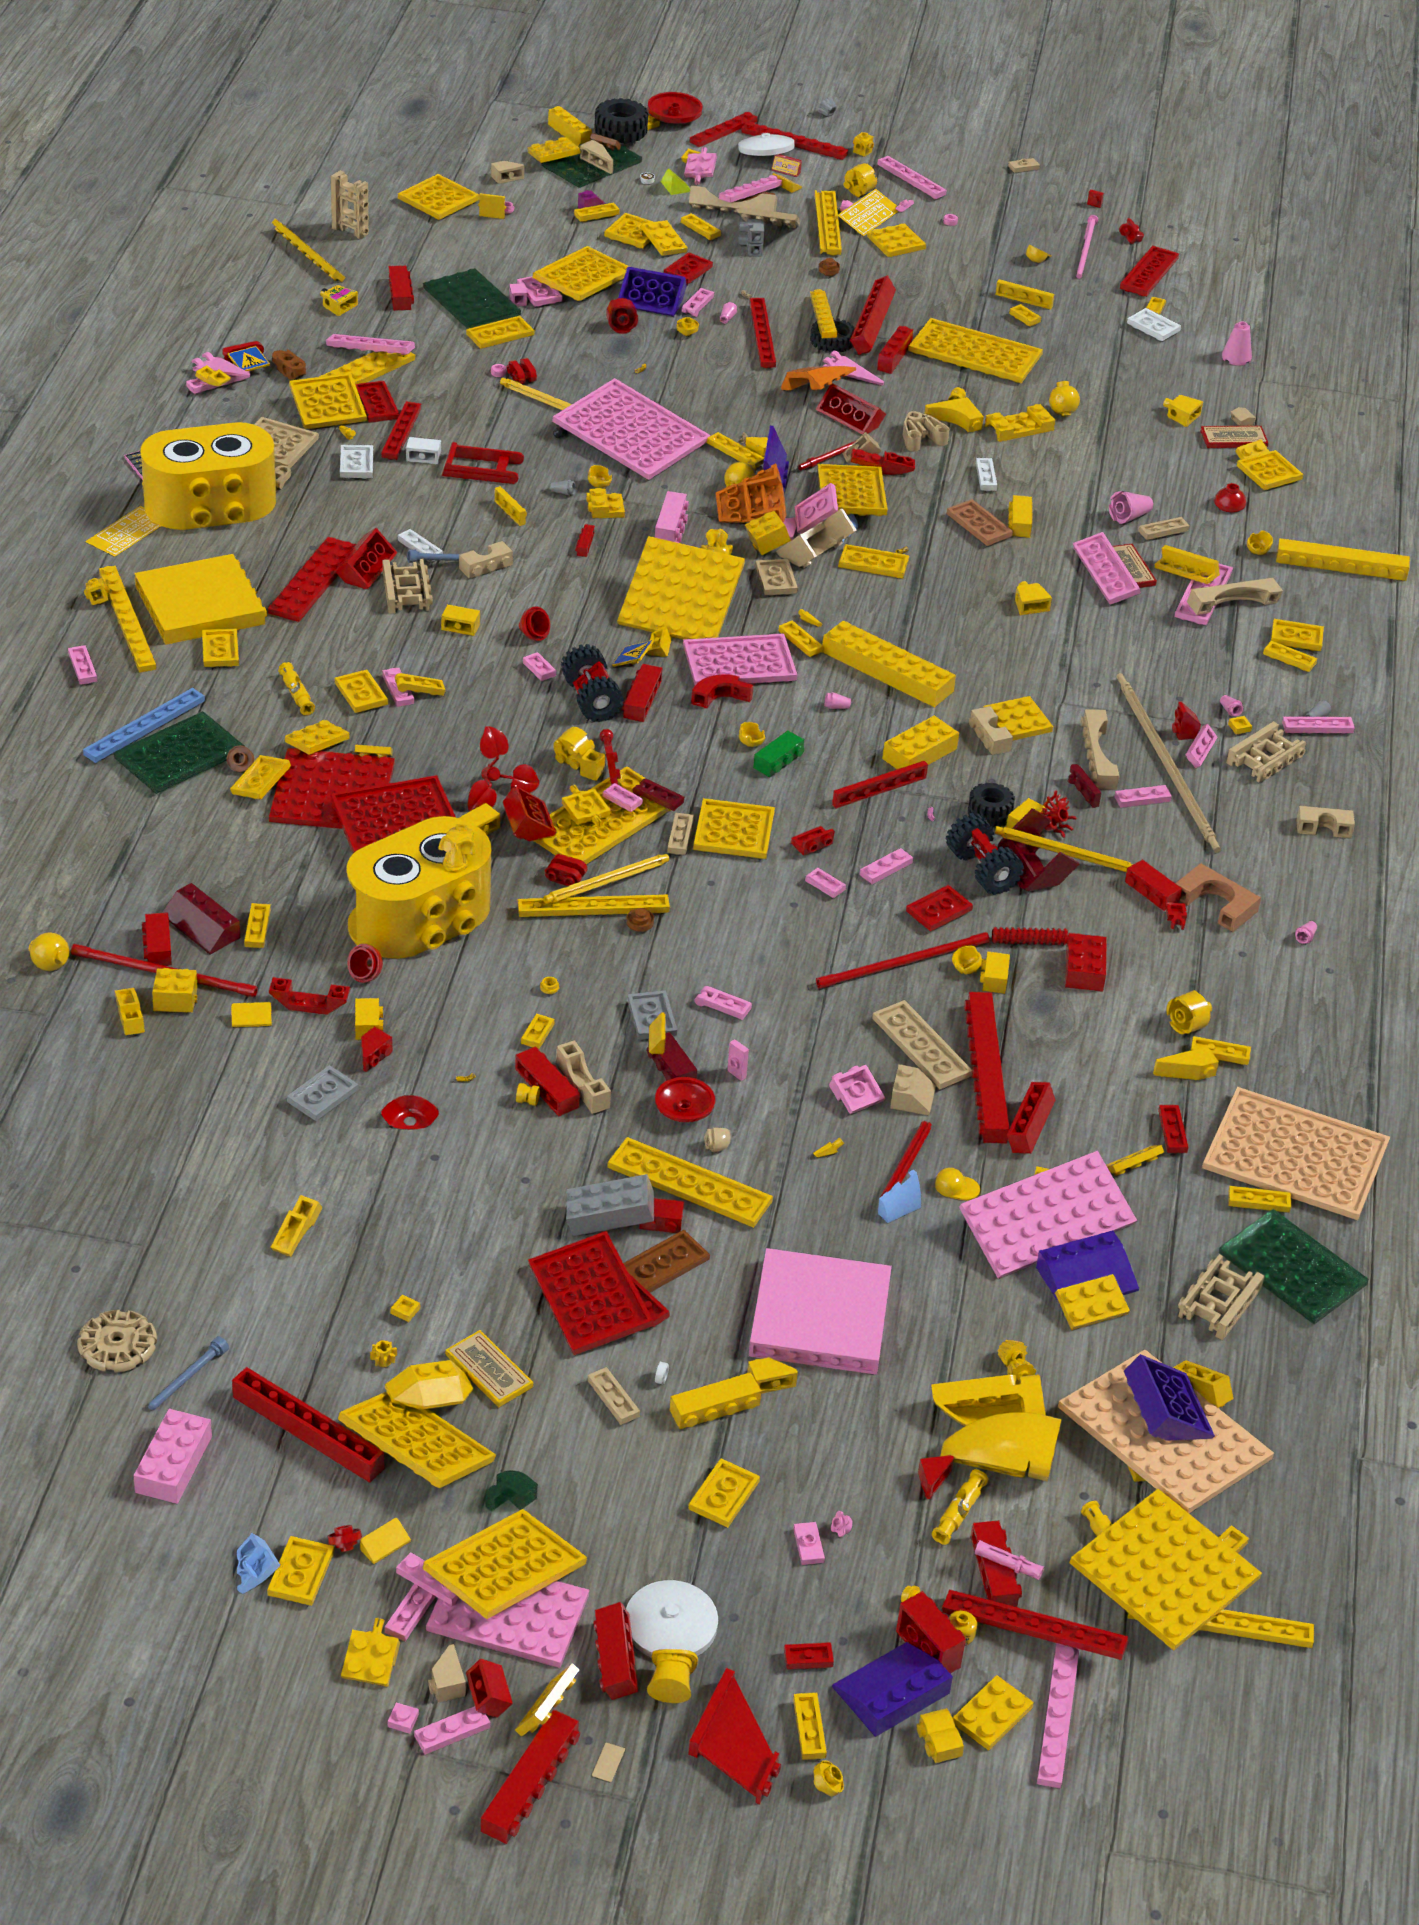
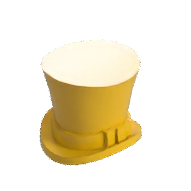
M681 1649L653 1651L651 1658L656 1669L647 1687L648 1694L658 1701L667 1703H682L689 1700L691 1697L690 1675L697 1668L698 1656L692 1651Z

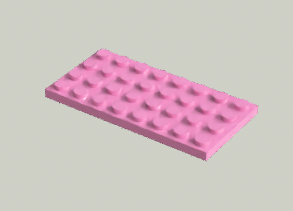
M1098 1151L964 1202L959 1206L998 1279L1036 1264L1039 1250L1112 1230L1116 1232L1137 1222L1136 1217Z

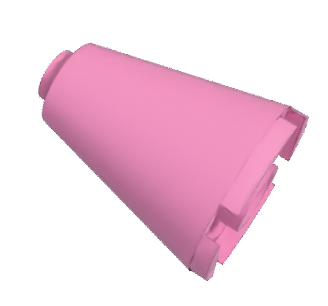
M1244 321L1235 324L1222 351L1223 360L1227 359L1229 364L1243 366L1246 365V362H1251L1250 326Z
M1118 491L1110 498L1112 499L1111 504H1109L1110 515L1114 521H1118L1120 524L1127 523L1153 509V500L1149 496Z

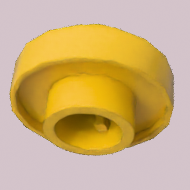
M685 317L677 321L676 329L683 335L690 336L698 331L699 323L690 317Z
M823 1760L814 1767V1785L817 1790L829 1796H836L843 1791V1775L837 1766L827 1760Z

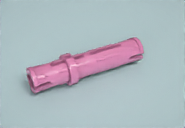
M981 1540L977 1544L976 1555L1015 1570V1573H1023L1040 1580L1044 1566L1030 1562L1022 1555L1020 1557Z

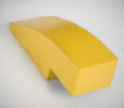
M135 989L115 990L124 1034L144 1033V1020Z

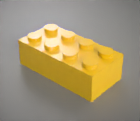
M934 715L884 742L882 759L896 769L921 761H925L929 765L957 749L959 732Z

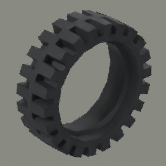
M837 318L834 320L837 333L845 337L822 338L816 321L811 327V344L819 350L823 349L824 352L828 350L829 353L832 351H840L841 353L844 350L848 351L853 347L850 339L855 329L854 326L849 322L846 323V320L840 321Z

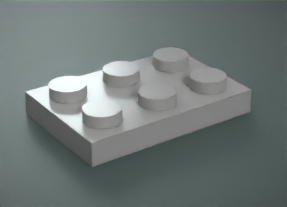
M666 990L628 994L627 1001L638 1040L649 1039V1026L661 1012L665 1014V1033L670 1032L672 1036H677V1027Z
M329 1065L287 1096V1102L317 1121L358 1091L359 1086L358 1083Z

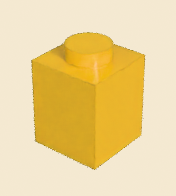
M588 749L581 758L580 775L597 781L604 772L605 754Z

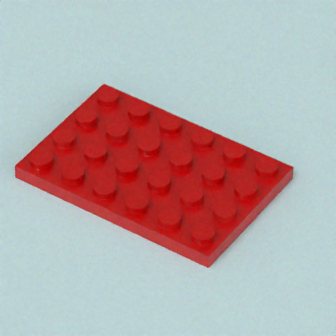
M607 1231L528 1259L529 1266L573 1355L654 1326L653 1319Z

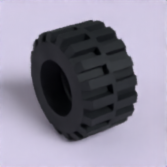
M989 782L978 784L970 792L968 816L969 813L974 815L978 813L984 817L992 828L996 826L1001 827V825L1005 826L1007 825L1008 815L1014 809L1015 796H1013V792L1008 787H1004L1001 784Z

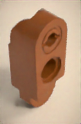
M277 350L272 353V361L277 365V370L286 378L292 380L299 375H306L305 361L290 350Z

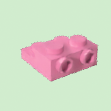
M867 1065L861 1067L854 1066L844 1074L839 1072L832 1076V1080L829 1083L838 1101L842 1100L850 1115L880 1103L885 1099Z

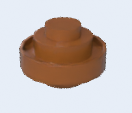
M826 258L819 263L818 270L826 276H833L839 273L840 264L833 258Z
M235 746L227 755V764L235 772H245L254 762L252 751L245 746Z
M643 908L631 910L627 914V926L639 932L650 930L654 925V915L649 910Z

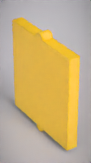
M480 193L478 204L479 216L504 219L506 209L505 196Z

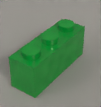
M786 731L754 754L753 768L768 777L773 776L803 754L805 739L790 731Z

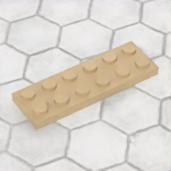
M905 1000L873 1013L872 1019L939 1089L972 1076L973 1070Z

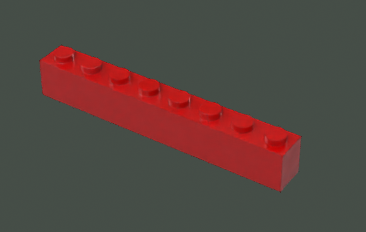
M888 275L874 281L850 341L858 355L862 353L867 354L872 350L894 297L896 289Z
M244 1368L232 1379L233 1398L367 1482L371 1483L384 1470L383 1451L250 1368Z

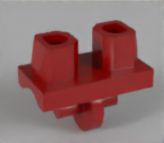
M1130 218L1127 219V223L1122 224L1119 228L1120 234L1125 236L1131 244H1134L1135 241L1141 242L1144 237L1143 232L1139 231V226L1134 224Z

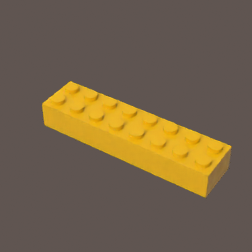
M840 622L823 636L822 653L934 708L954 692L955 674L848 622Z

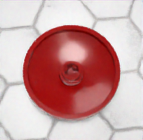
M664 92L656 94L648 100L647 110L652 117L663 122L688 123L702 115L703 105L699 99L692 95L681 92Z

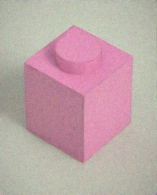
M524 283L509 285L511 306H527V291Z

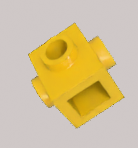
M865 132L855 136L853 140V153L864 157L871 153L874 147V136L868 135Z
M102 578L90 579L86 583V589L84 590L86 599H90L92 605L108 601L110 589L107 582L104 583Z

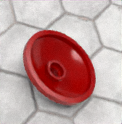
M677 1077L667 1080L659 1086L655 1094V1104L657 1109L667 1118L677 1122L689 1123L699 1121L713 1111L715 1094L706 1083L698 1079Z

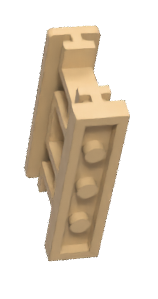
M341 170L331 175L332 229L338 230L341 228V231H344L349 227L354 229V236L357 239H362L369 234L368 182L364 181L362 183L358 180L354 184L349 183L348 175ZM348 201L354 203V210L348 208Z
M420 559V564L413 562V566L397 567L396 562L390 565V560H383V579L389 614L396 613L395 608L402 610V605L419 604V609L425 607L426 611H430L433 599L431 585H429L427 565H424L423 559ZM417 571H420V577H421V579H419V575L417 574ZM414 584L416 585V586L400 587V585H414ZM394 592H396V595H397V597H398V600H395V593H394Z
M1273 721L1230 748L1226 763L1237 767L1242 764L1247 765L1253 769L1251 776H1257V782L1261 783L1285 766L1290 765L1296 759L1301 758L1305 753L1306 742L1303 740L1300 742L1298 739L1294 742L1288 741L1283 737L1284 731L1282 729L1278 731L1279 724ZM1266 749L1267 751H1269V752L1272 753L1273 755H1272V756H1268V755H1266L1265 753H1263L1262 751H1264V750Z
M1219 1254L1215 1260L1212 1259L1209 1262L1207 1271L1200 1274L1197 1284L1191 1285L1187 1297L1181 1298L1178 1304L1180 1309L1178 1317L1183 1318L1186 1315V1319L1191 1320L1195 1314L1209 1321V1330L1212 1332L1216 1330L1215 1337L1224 1340L1261 1291L1264 1275L1257 1272L1252 1276L1253 1273L1249 1271L1243 1277L1229 1270L1230 1261L1226 1260L1223 1262V1256ZM1215 1289L1229 1296L1226 1302H1223L1210 1294Z

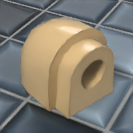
M726 1128L707 1129L704 1136L706 1149H710L711 1152L725 1150L731 1140L730 1131Z

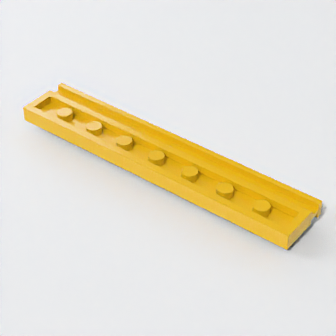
M815 190L814 197L820 254L827 252V254L833 256L841 255L842 248L837 216L835 191H821L819 193Z

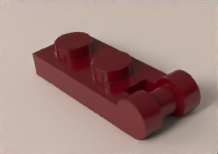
M1072 764L1070 766L1071 774L1068 777V782L1076 786V789L1080 791L1092 808L1099 807L1101 791L1081 766Z
M646 778L639 783L640 785H636L632 789L633 794L639 797L643 796L672 811H675L684 803V796Z

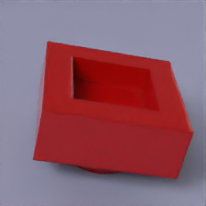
M1090 189L1087 205L1101 208L1104 193Z

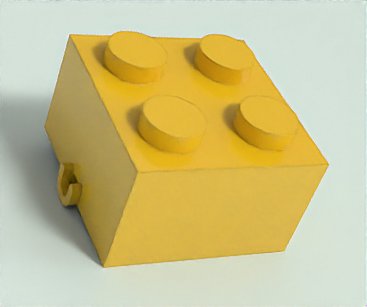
M775 511L768 512L764 516L745 524L754 549L758 550L761 555L791 541L785 524Z
M157 969L152 991L153 1011L193 1012L194 1004L197 1003V971L189 969Z

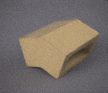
M1238 407L1231 411V418L1238 426H1253L1256 417L1246 408Z

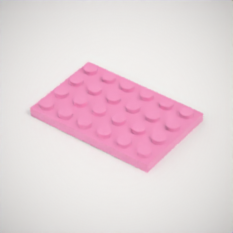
M784 634L683 640V647L694 685L706 677L719 674L740 676L739 681L751 684L797 680V672Z
M555 1581L489 1619L484 1618L460 1598L453 1605L438 1598L426 1625V1631L561 1668L589 1597V1590Z

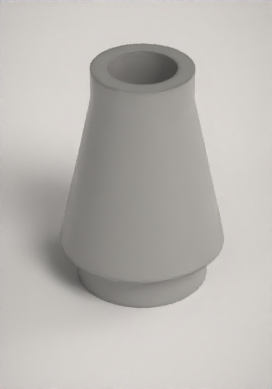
M565 480L551 483V492L568 496L575 494L576 485L574 481Z
M1318 701L1310 712L1306 714V717H1326L1331 712V706L1327 701Z

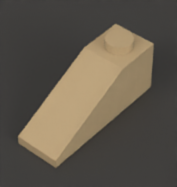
M591 140L581 145V159L610 174L613 173V159L602 144Z

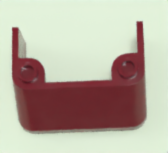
M1031 808L1012 829L1041 837L1039 833L1052 820ZM1002 838L997 847L998 849L999 847H1008L1022 861L1024 869H1022L1023 875H1019L1021 879L1017 883L1026 891L1058 886L1080 865L1076 860L1059 852L1044 867L1035 853L1039 849L1038 847Z

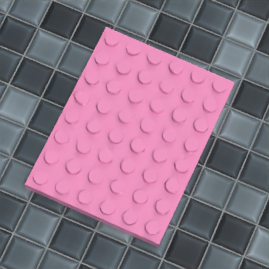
M615 378L553 416L552 422L648 480L707 443V438L711 436Z

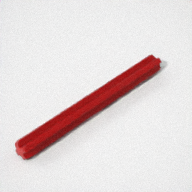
M921 1122L881 1196L889 1192L897 1182L902 1183L931 1130L932 1124L930 1122Z

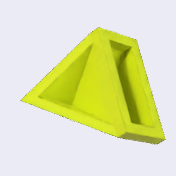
M668 168L660 181L671 195L690 192V187Z

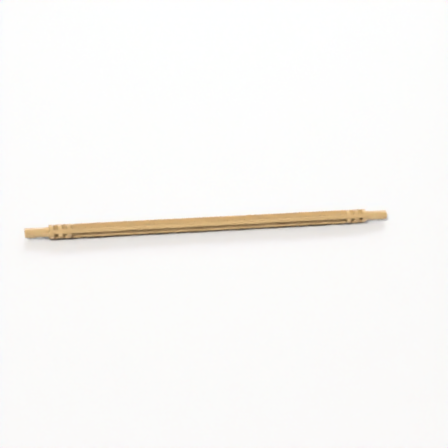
M1122 673L1117 674L1116 678L1121 685L1120 688L1206 842L1210 843L1215 853L1220 852L1221 848L1216 841L1215 833L1133 688L1125 680Z

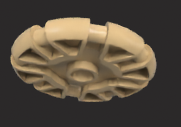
M120 1309L100 1313L99 1317L95 1319L91 1318L79 1332L80 1338L77 1340V1347L81 1357L87 1359V1364L104 1372L107 1370H114L115 1373L135 1369L137 1364L145 1363L152 1356L156 1348L154 1344L157 1343V1333L153 1324L148 1323V1319L137 1312L130 1310L128 1312H121ZM115 1337L122 1338L120 1341H113ZM113 1358L115 1361H108V1359Z

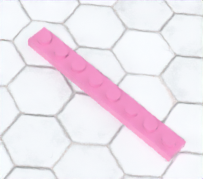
M1056 1643L1037 1784L1061 1789L1079 1649Z

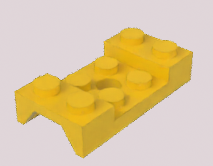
M1041 404L1028 406L1026 412L1003 416L999 412L986 415L985 427L993 426L996 430L998 441L1002 442L1054 431L1055 419Z

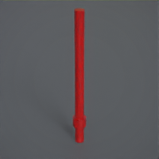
M855 441L818 457H811L806 462L799 464L798 469L801 471L808 467H815L818 463L843 453Z

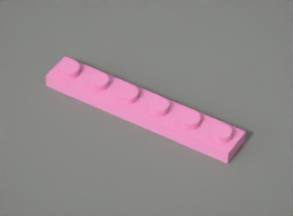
M890 156L878 159V165L883 169L898 176L913 187L920 189L932 198L938 199L946 195V189Z
M770 175L767 178H761L758 181H752L749 184H743V186L734 187L731 190L727 189L719 193V199L731 203L782 186V180L778 179L777 176Z
M333 334L326 340L327 346H333L334 348L344 347L347 349H360L361 351H384L387 353H400L402 355L409 354L415 348L414 342L339 334Z

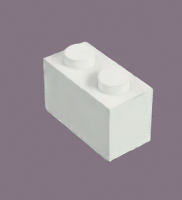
M409 437L406 447V461L430 464L439 463L441 440Z

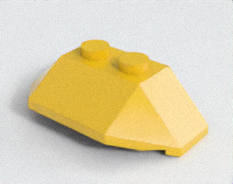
M451 1360L410 1365L387 1382L385 1389L392 1403H402L418 1409H429L463 1404L473 1391V1386L463 1370Z

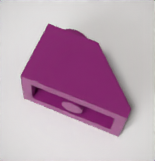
M586 190L578 193V209L606 204L593 191Z

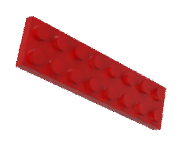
M327 537L268 607V614L300 622L338 576L334 570L356 544Z

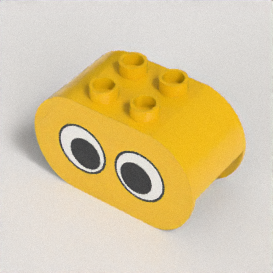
M236 422L165 430L149 436L141 446L144 510L153 522L163 527L187 530L252 522L268 515L276 505L274 440L266 430L259 426Z
M433 817L354 852L347 862V877L352 887L356 890V907L348 917V932L356 945L369 944L374 946L383 958L400 959L415 956L428 949H437L447 940L460 934L466 935L472 932L475 927L479 926L487 918L490 911L491 843L486 833L471 822L460 818ZM457 824H464L474 832L476 853L475 855H467L468 867L461 872L447 871L443 865L446 851L438 849L440 840L451 828L456 827Z

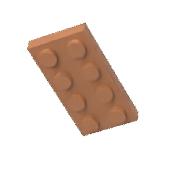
M973 499L947 508L946 514L986 546L1012 537L1013 531Z

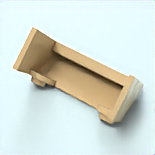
M842 508L807 532L800 534L776 552L779 557L788 559L790 563L797 567L803 566L805 568L812 564L811 560L832 546L837 548L843 544V539L857 530Z

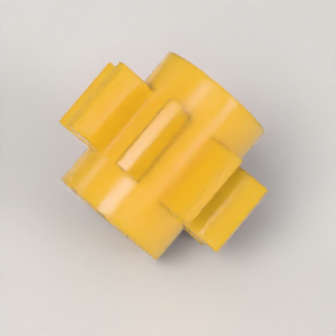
M380 1340L376 1345H372L370 1360H375V1366L387 1367L391 1363H395L397 1348H392V1342Z

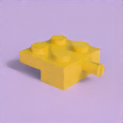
M375 1618L372 1631L363 1632L352 1629L341 1673L342 1678L388 1687L392 1669L396 1663L400 1641L398 1638L385 1636L381 1633L385 1622L384 1619L380 1618L379 1620V1618Z

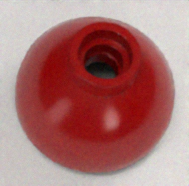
M1229 483L1216 493L1214 503L1222 511L1234 513L1245 508L1246 497L1239 489V485Z
M530 607L524 611L519 622V629L530 640H543L550 632L549 616L541 607Z
M369 944L355 946L348 956L347 966L349 973L354 980L361 983L375 980L383 968V959L378 949Z

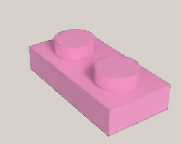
M538 652L523 657V664L541 681L556 676V670Z

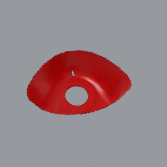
M405 1095L389 1102L382 1109L381 1115L394 1128L415 1130L431 1125L438 1117L439 1110L434 1104L422 1097ZM413 1117L416 1119V1123L414 1125H406L404 1119Z

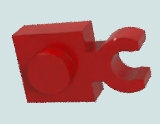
M1167 903L1166 914L1167 920L1171 921V929H1174L1175 925H1180L1181 930H1184L1187 918L1186 904Z

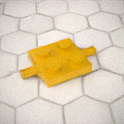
M573 785L570 786L569 789L573 794L562 797V805L575 823L579 825L592 821L597 828L601 827L603 822L600 819L610 816L611 810L596 789L579 791L576 785L574 787Z

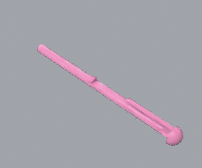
M1090 215L1087 219L1088 224L1084 236L1085 243L1081 251L1082 254L1076 274L1078 279L1082 277L1094 226L1098 223L1096 215Z

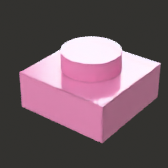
M396 1702L388 1719V1727L410 1734L418 1718L419 1709Z

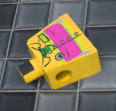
M336 285L329 290L323 288L320 292V296L323 297V306L337 316L358 305L357 291Z

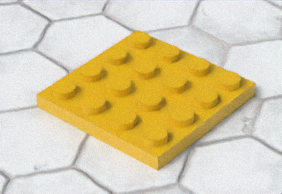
M436 174L398 193V199L440 220L478 201L479 194L440 174Z
M351 373L289 381L304 429L367 421V416Z
M703 798L693 850L766 859L775 807Z

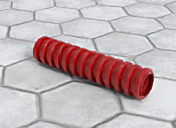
M993 927L992 929L993 944L997 942L999 944H1002V942L1008 944V942L1020 944L1022 942V944L1034 943V945H1037V943H1040V945H1043V943L1049 945V943L1055 945V943L1057 945H1061V943L1066 945L1068 941V930L1066 928L1063 930L1061 928L1057 930L1055 928L1051 930L1049 928H1046V930L1034 928L1032 930V928L1020 929V927H1017V929H1014V927H1011V929L1005 927V929Z

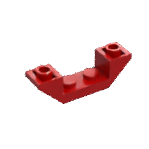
M275 977L272 978L269 988V994L288 1010L325 1015L347 1003L350 987L332 984L328 995L293 991L291 979Z

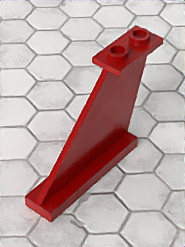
M726 1668L689 1741L688 1755L696 1758L699 1754L754 1795L756 1797L755 1803L760 1805L763 1797H768L771 1791L772 1778H777L780 1772L781 1764L778 1763L779 1753L776 1751L774 1754L772 1753L734 1677L735 1671Z

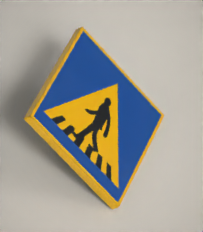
M257 346L228 353L232 362L245 371L270 366V363Z
M650 640L625 646L612 664V667L628 663L632 665L638 664V661L642 660L654 641Z

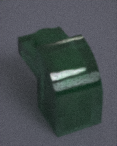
M509 1470L496 1475V1485L491 1486L486 1492L485 1507L492 1512L509 1500L521 1510L537 1499L538 1484L520 1471Z

